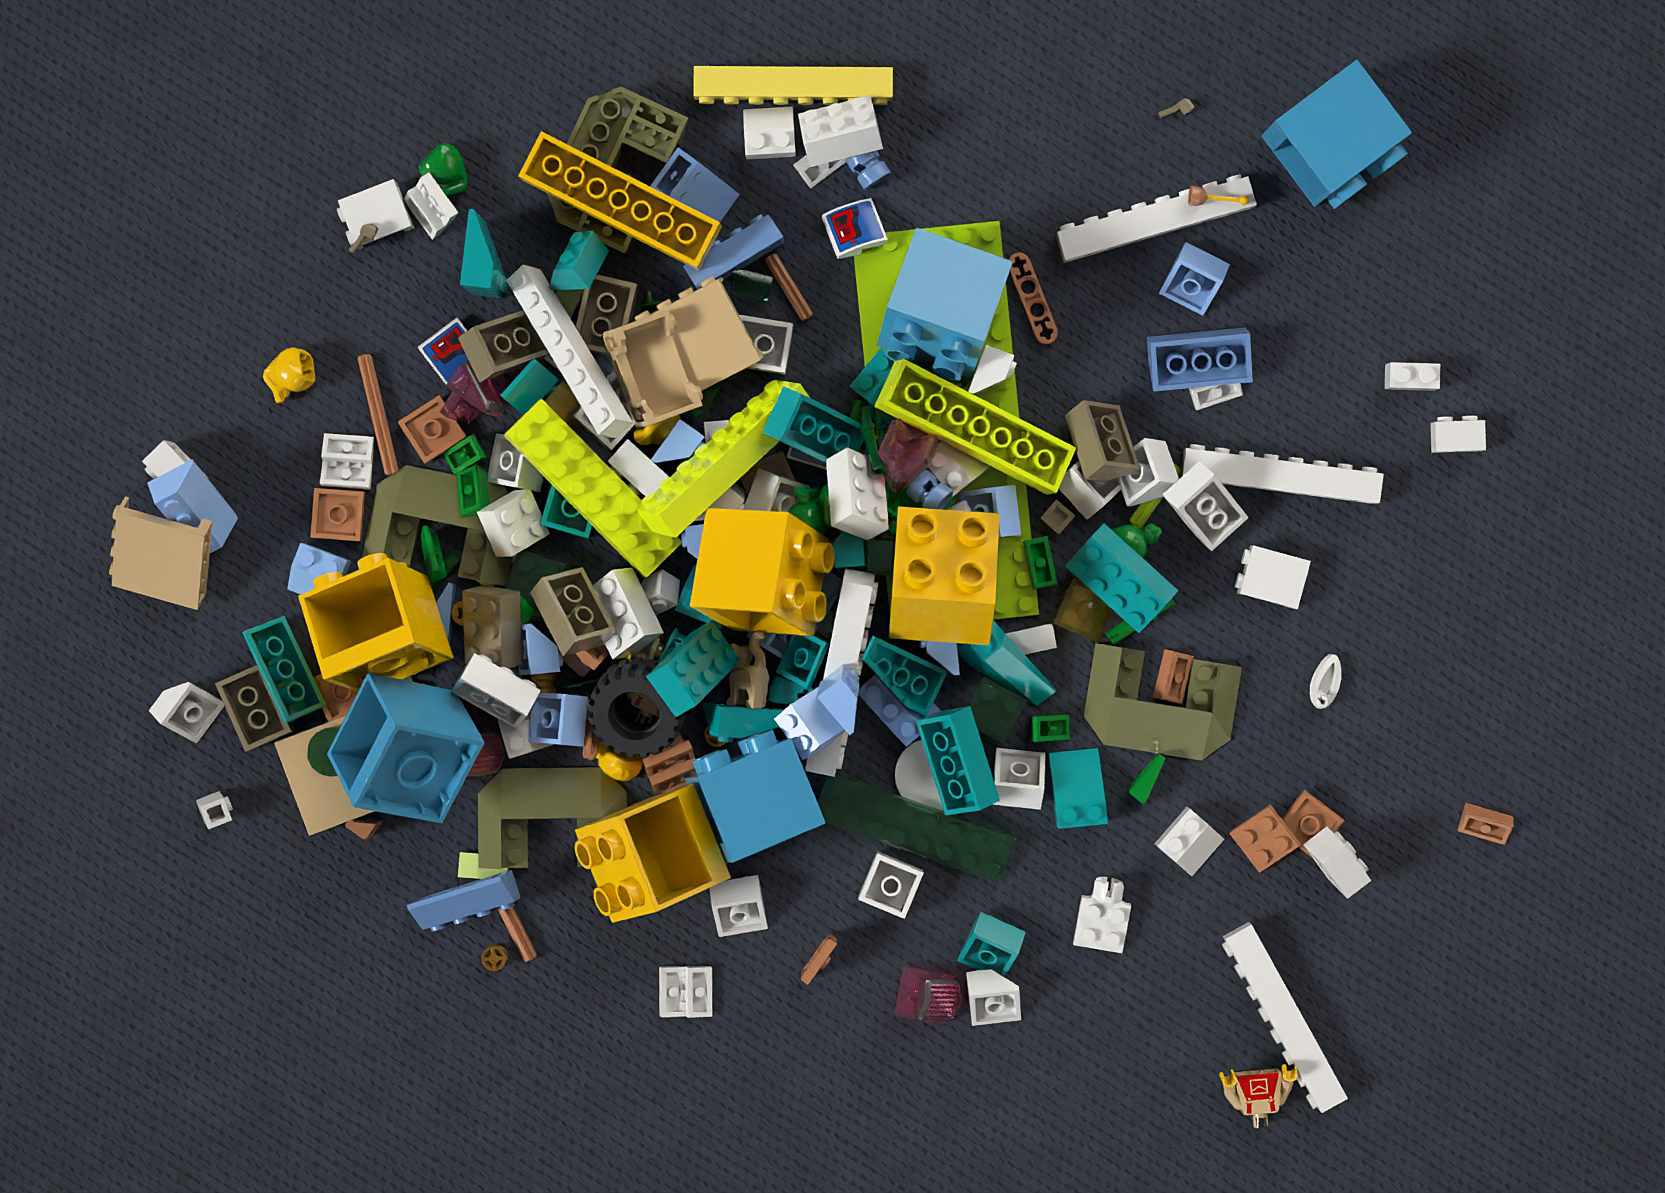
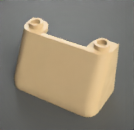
M668 310L603 333L607 351L631 417L637 427L649 426L702 406L701 400L703 395L698 385L695 386L692 382L688 381L672 337L675 333L674 329L677 328V322L674 315L670 314Z

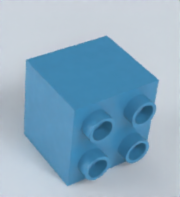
M1355 60L1275 120L1261 137L1314 207L1327 199L1335 209L1367 185L1359 174L1366 169L1372 178L1375 179L1408 153L1400 142L1412 132L1359 61Z
M916 227L886 309L877 346L885 348V355L893 361L905 359L913 363V360L916 359L933 365V373L943 379L958 381L961 379V376L971 379L1013 261Z
M368 672L327 753L353 807L437 823L444 821L485 743L459 696L452 693V690Z
M773 730L764 731L739 741L738 745L742 755L730 759L727 749L693 760L692 763L696 774L685 778L687 785L694 784L725 862L733 863L825 824L792 739L777 740Z

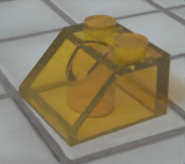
M1071 578L1052 624L1097 643L1112 608L1082 581Z

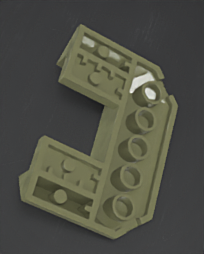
M618 87L605 94L587 99L567 145L614 169L626 145L667 163L673 155L677 144L681 145L689 118L628 89ZM548 194L558 223L578 232L594 231L603 244L622 253H626L636 239Z
M406 465L399 469L397 473L390 475L377 484L362 557L375 553H385L387 558L396 562H404L407 566L411 567L421 519L468 528L458 577L508 586L513 556L496 557L479 516H461L456 475ZM488 482L490 504L509 494L504 485Z
M1095 643L1084 718L1104 745L1202 761L1230 741L1242 667L1193 659L1185 708L1137 700L1145 651Z
M600 767L502 769L478 793L479 868H528V819L577 818L578 829L626 808L627 791L613 778L605 774ZM577 858V867H583Z

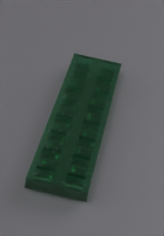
M835 773V777L827 775L818 800L825 823L996 883H1000L1016 840V836L954 814L945 815L943 810Z

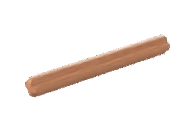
M364 354L358 357L359 367L384 472L386 475L397 473L398 465L372 356Z

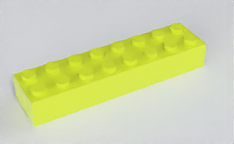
M905 359L894 362L874 406L1046 495L1057 493L1076 450V447Z
M779 380L769 382L759 396L750 399L746 408L734 414L730 418V422L724 428L717 430L707 444L698 447L695 450V455L688 461L681 463L677 467V471L671 477L664 479L654 493L645 496L641 501L642 504L636 510L651 531L676 538L772 449L779 440L762 432L784 386L809 397L802 385Z
M542 398L503 435L642 577H648L682 543L678 537L674 538L651 531L636 510L642 504V500Z

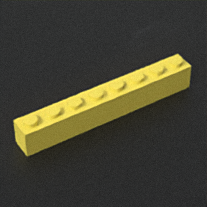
M694 66V99L699 100L700 104H714V100H724V104H739V100H749V104L759 105L764 104V100H773V104L786 105L788 100H798V104L811 105L813 101H823L824 105H832L838 103V101H850L858 97L871 96L873 105H887V101H892L893 67Z

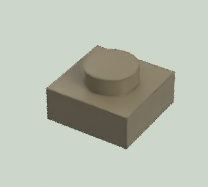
M1055 500L1040 519L1059 535L1075 515L1058 500Z

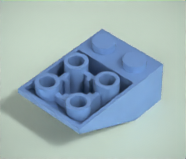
M680 148L676 149L650 186L718 222H721L740 195Z

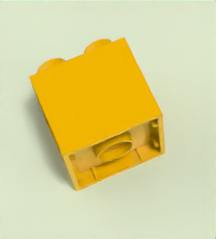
M898 507L889 638L978 645L990 644L996 598L1000 514Z
M707 508L690 607L733 631H761L773 634L814 636L816 622H821L824 619L827 608L826 597L821 592L824 573H829L834 565L835 554L832 544L829 543L830 539L789 512Z
M375 553L363 557L357 562L359 570L344 577L341 572H330L320 575L313 580V590L298 595L322 677L325 681L358 692L368 672L402 680L453 659L428 576L407 567V564L404 562H396L387 558L385 553Z
M694 784L647 798L575 829L579 839L575 843L576 856L584 868L591 869L598 886L594 889L595 903L603 915L610 916L612 923L660 911L731 878Z

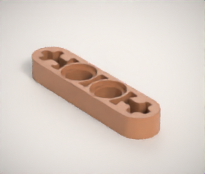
M1015 253L1011 255L1009 260L1013 261L1012 264L1015 263V258H1019L1020 261L1024 260L1026 264L1023 265L1024 273L1030 271L1031 275L1017 280L1016 276L1021 274L1019 269L1013 268L1012 265L1009 271L1035 338L1041 344H1051L1057 337V327L1030 259L1024 253ZM1026 280L1032 281L1035 285L1034 292L1025 294L1021 290L1022 282ZM1035 303L1041 304L1044 308V314L1040 317H1034L1030 313L1031 305ZM1048 317L1049 321L1044 322L1047 329L1053 330L1049 340L1046 337H1040L1039 333L1043 331L1042 326L1039 324L1036 327L1034 322Z

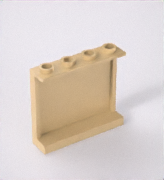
M714 276L702 281L700 283L702 287L693 292L692 288H689L678 294L680 299L671 303L670 299L656 306L658 308L656 312L649 314L647 310L635 317L637 321L665 310L674 315L677 328L674 329L675 333L672 337L688 381L692 382L695 386L698 385L701 391L760 361L764 357L760 349H756L722 284V277L715 280Z
M125 496L121 505H116L113 512V519L116 520V524L112 530V538L115 541L111 548L110 556L113 557V562L109 570V574L112 575V586L198 610L206 595L213 521L202 519L200 525L196 528L129 509V497Z
M346 716L274 743L309 836L374 812L352 806L327 755Z

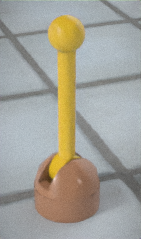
M1190 186L1188 193L1189 206L1203 205L1206 200L1239 202L1241 205L1249 203V198L1245 195L1241 197L1207 195V192L1199 186Z

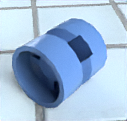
M877 150L846 159V163L852 172L859 174L857 180L864 190L873 187L891 174L885 162L878 160L880 155Z
M926 469L910 484L906 495L916 503L922 502V508L942 510L950 501L954 492L944 483L938 484L937 477Z

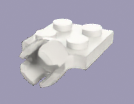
M1098 877L1094 883L1093 893L1090 896L1082 895L1073 945L1122 953L1131 903L1122 901L1124 891L1122 881L1112 878L1110 890H1108L1109 882H1107V877Z

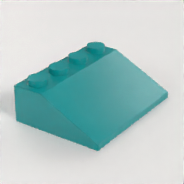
M469 209L460 285L472 295L502 298V293L507 292L508 283L506 280L508 278H505L486 221L474 209Z

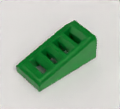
M1157 754L1127 789V792L1143 805L1146 803L1165 762V757L1161 754Z

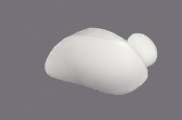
M1328 654L1321 661L1311 680L1310 698L1313 705L1319 709L1326 708L1333 702L1340 687L1341 666L1338 657L1334 654Z

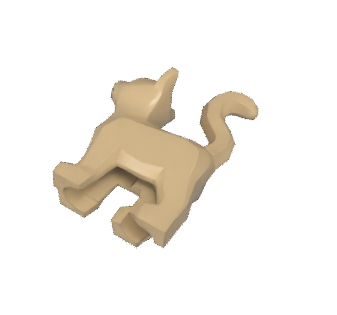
M761 631L751 635L749 645L730 644L740 661L730 672L731 697L727 699L726 705H746V708L752 709L765 707L770 677L766 668L765 654L759 645L760 640L765 638L764 633ZM754 655L756 661L754 665L750 666V661Z

